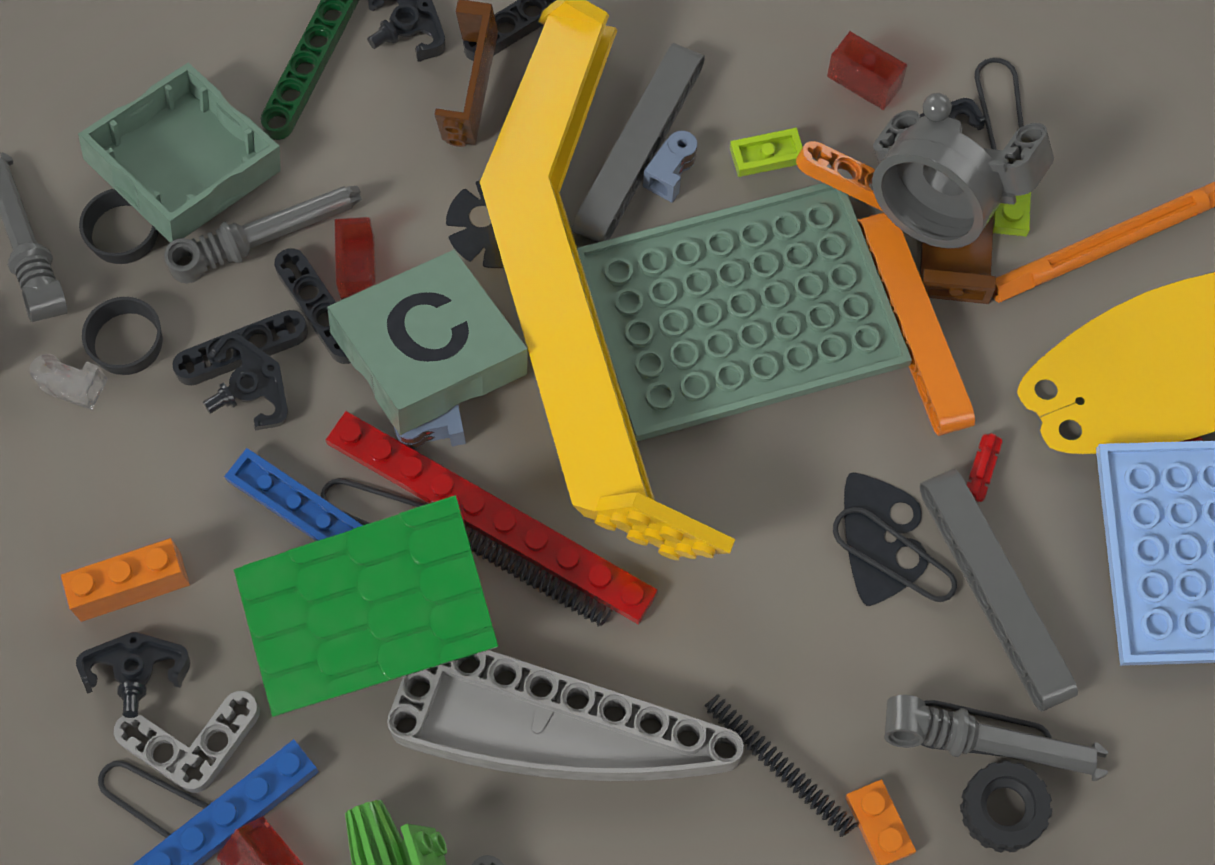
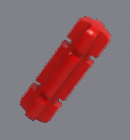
M992 433L984 434L981 437L978 447L981 452L977 451L969 475V480L972 481L966 484L976 503L983 502L988 492L986 484H990L998 460V456H995V454L1000 453L1003 444L1002 439Z

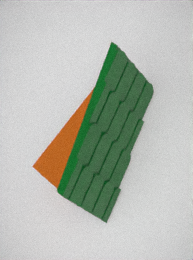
M456 495L233 569L272 717L498 647Z

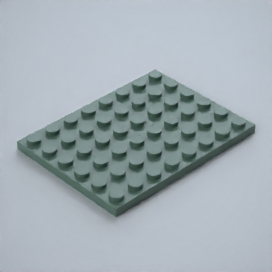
M825 183L577 248L636 441L908 367L911 364L912 359L849 197L846 193Z

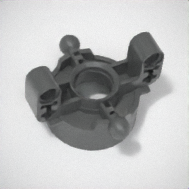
M933 93L923 103L925 117H920V114L913 110L900 112L889 121L875 140L873 148L879 164L873 173L872 186L876 200L887 217L913 238L941 248L967 246L979 237L1001 203L1014 205L1016 203L1015 196L1032 192L1052 165L1054 155L1046 126L1040 123L1026 124L1015 132L1004 150L985 149L962 134L963 128L960 121L948 117L952 110L949 98L942 93Z

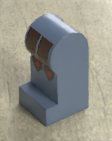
M677 131L669 136L644 170V188L671 203L675 200L680 191V175L683 171L690 169L696 161L697 140L693 134L687 131Z
M458 405L454 406L446 414L402 435H399L394 427L397 440L412 449L421 447L427 441L450 438L451 446L466 444Z

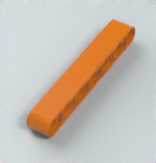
M884 212L858 219L859 226L912 359L909 369L934 432L941 436L973 427L975 425V415L972 404L902 230Z

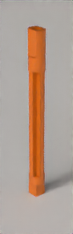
M1215 182L996 277L995 290L992 297L998 303L1003 302L1214 208Z

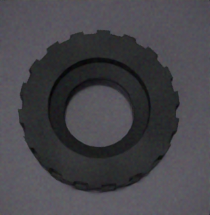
M1002 761L998 764L996 762L988 764L986 768H981L971 778L961 796L963 801L960 804V813L962 812L963 814L962 821L964 826H967L970 836L973 839L976 838L983 847H990L995 852H1017L1021 848L1025 849L1030 846L1047 829L1049 825L1048 819L1052 816V808H1050L1052 799L1046 790L1047 785L1038 778L1034 770L1025 768V765L1021 763L1013 764L1010 761ZM998 788H1010L1016 791L1022 797L1025 804V813L1022 820L1012 826H1003L996 823L987 811V799L991 792Z

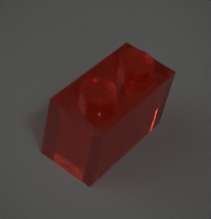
M849 31L831 54L827 77L878 108L885 110L902 87L907 64Z

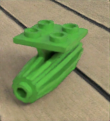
M382 800L366 802L345 812L352 865H447L444 857L447 854V847L441 833L436 832V829L432 827L405 824L400 827L404 837L403 840Z

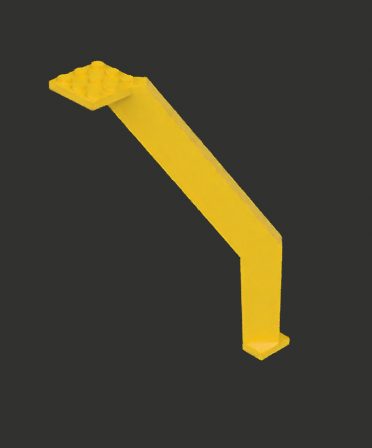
M556 0L542 11L538 22L543 24L544 28L484 170L480 185L571 502L584 517L594 519V523L598 526L612 531L618 528L628 533L626 537L628 540L645 546L650 543L659 548L658 553L669 559L679 560L680 557L696 559L699 555L713 558L715 554H730L735 541L734 538L654 500L560 195L561 187L617 34L616 27L606 26L609 18L608 13L587 0Z

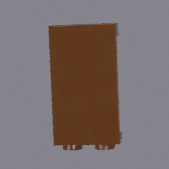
M458 0L455 12L462 40L477 42L464 111L457 112L436 108L434 115L442 140H445L452 146L464 147L466 144L476 145L498 31L492 4Z
M994 214L979 237L967 246L941 248L922 242L920 277L929 298L989 304L996 282V276H991Z

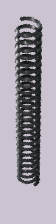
M473 528L467 531L468 538L471 536ZM479 531L473 535L469 544L471 551L476 552V556L482 555L483 560L488 559L489 563L494 562L495 567L501 566L502 571L507 570L508 574L513 573L514 578L520 577L521 582L526 581V584L528 586L532 585L533 589L539 588V592H545L546 597L551 596L552 600L558 599V603H564L565 608L571 606L572 612L577 610L578 615L584 614V619L590 618L591 623H597V627L602 626L612 614L613 610L610 609L600 622L606 609L605 605L594 618L596 610L600 605V602H596L593 609L587 615L593 598L589 599L587 605L581 611L587 594L583 595L580 602L575 606L576 600L581 593L579 590L568 603L574 587H571L567 595L562 599L563 593L568 586L565 583L560 592L555 596L561 584V579L556 582L554 588L549 592L550 586L555 579V576H551L547 585L542 589L549 575L548 572H545L541 581L536 585L537 579L542 573V568L538 569L535 577L529 582L536 565H532L528 574L523 578L525 570L530 564L529 561L525 562L522 570L517 574V570L523 562V557L519 558L516 566L510 571L517 553L513 554L509 563L504 567L511 551L507 550L503 559L498 563V559L504 551V546L500 547L497 555L491 560L493 553L498 547V542L494 543L490 552L485 556L486 550L492 543V539H488L482 551L479 552L480 546L486 537L483 535L477 546L473 548V544L479 536Z
M717 694L704 705L708 707V714L713 713V719L719 718L718 724L725 723L724 728H730V730L736 732L742 738L743 745L747 744V750L753 749L752 756L759 754L758 761L765 760L764 766L771 765L770 772L776 771L775 777L782 776L781 782H787V788L793 787V793L799 792V799L806 797L804 804L811 803L810 809L817 808L816 815L823 813L822 820L830 818L828 826L835 824L834 831L841 829L840 837L845 836L852 829L858 827V822H855L847 829L853 820L852 817H848L843 821L847 811H843L836 817L841 806L835 807L829 813L835 804V800L830 801L824 806L829 799V795H825L818 801L823 794V789H820L812 796L817 788V784H814L805 792L812 782L811 779H807L799 786L806 777V773H803L794 780L800 772V768H796L788 775L794 766V762L782 770L788 761V757H785L776 765L783 752H779L770 760L777 750V746L764 755L771 745V741H768L758 750L765 740V736H762L752 745L760 731H756L746 740L754 729V725H751L740 735L748 724V720H745L735 729L743 718V715H739L729 724L737 713V709L733 710L723 719L731 708V704H728L718 713L726 702V699H722L712 708L720 694Z

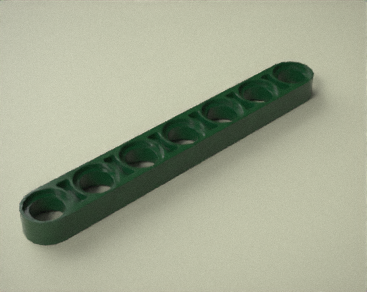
M321 0L261 114L260 119L263 131L271 139H285L292 133L360 0ZM334 9L342 13L338 19L333 21L324 18V14L329 10ZM316 36H324L328 39L327 43L322 47H314L310 44V41ZM308 62L314 65V69L307 74H300L296 71L297 67L302 63ZM290 89L300 92V96L294 101L284 100L282 98L283 94ZM279 116L286 119V123L281 128L274 129L268 126V122L274 117Z

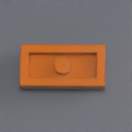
M882 779L846 794L845 799L856 822H858L859 829L876 865H890L916 853L915 847Z

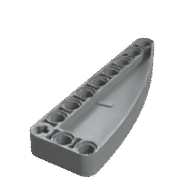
M491 650L404 676L387 720L388 728L396 743L416 751L504 772L572 780L643 781L732 771L738 766L744 747L742 738L730 729ZM474 659L480 665L476 671L464 673L460 670V665L465 660ZM503 671H510L516 675L515 680L509 685H500L495 679ZM424 682L430 685V690L424 696L415 697L410 694L412 687L417 683ZM538 683H547L552 688L551 693L546 697H537L533 695L531 690ZM574 695H583L589 701L586 707L579 710L571 708L567 702ZM610 707H619L625 712V716L620 721L612 722L606 719L604 713ZM404 718H413L417 721L415 728L408 733L397 731L398 723ZM646 719H655L661 724L662 728L655 734H648L642 730L640 725ZM683 731H691L697 735L699 741L694 746H684L678 741L677 736ZM720 743H728L735 749L736 754L732 758L723 759L715 753L714 748Z

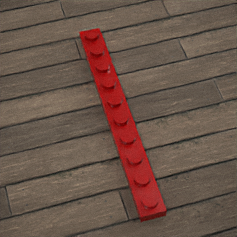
M347 411L344 412L325 439L330 447L427 503H433L456 495L464 524L477 532L479 531V533L492 539L494 542H498V544L513 553H517L520 557L638 625L658 594V589Z

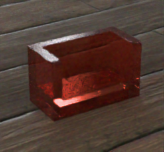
M369 217L335 219L336 285L341 300L376 285L375 236Z

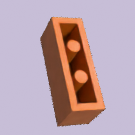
M172 538L61 574L69 609L81 622L190 586L181 552Z

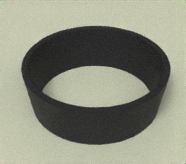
M115 189L106 190L92 198L83 209L79 221L81 237L87 246L106 262L113 264L135 262L147 255L154 247L158 237V230L152 225L147 238L140 245L126 252L108 253L95 248L92 233L97 220L110 209L119 206H132Z
M116 297L104 301L91 311L82 328L84 349L98 365L110 373L118 375L138 373L149 367L161 351L163 337L159 317L148 303L134 297ZM123 314H138L149 319L157 329L156 340L151 349L142 358L124 365H112L99 360L95 350L96 337L102 326L110 319Z

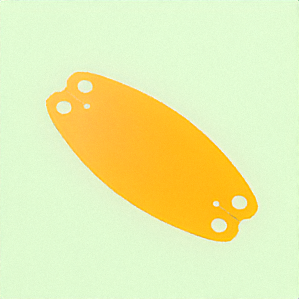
M1215 272L1184 279L1147 291L1111 308L1074 331L1029 369L1018 386L1017 394L1024 406L1036 412L1042 421L1040 432L1049 448L1071 454H1096V447L1099 444L1180 442L1215 432ZM1040 380L1052 381L1057 386V395L1049 400L1038 397L1034 390L1036 383ZM1082 397L1085 402L1083 405H1078L1075 399ZM1065 420H1074L1081 426L1082 434L1076 440H1067L1060 435L1059 425Z

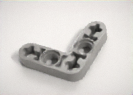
M236 691L231 693L223 701L190 747H187L139 714L135 718L120 717L114 726L113 734L115 740L124 749L184 790L191 793H199L211 785L257 722L260 715V707L256 699L248 692ZM247 701L246 707L250 712L247 716L240 714L235 719L233 725L238 730L236 733H233L227 725L221 722L225 718L231 723L236 716L233 710L234 705L237 703L242 706ZM140 724L138 730L150 740L146 746L135 737H130L127 740L128 734L125 732V729L128 726L135 728ZM224 732L228 736L227 746L219 752L209 750V737L213 733ZM162 743L172 744L174 748L172 758L165 763L156 762L153 757L155 748ZM202 750L215 762L213 765H210L205 760L199 770L203 774L202 778L199 781L192 779L187 783L189 776L186 774V771L189 767L193 769L198 768L203 759L197 754Z

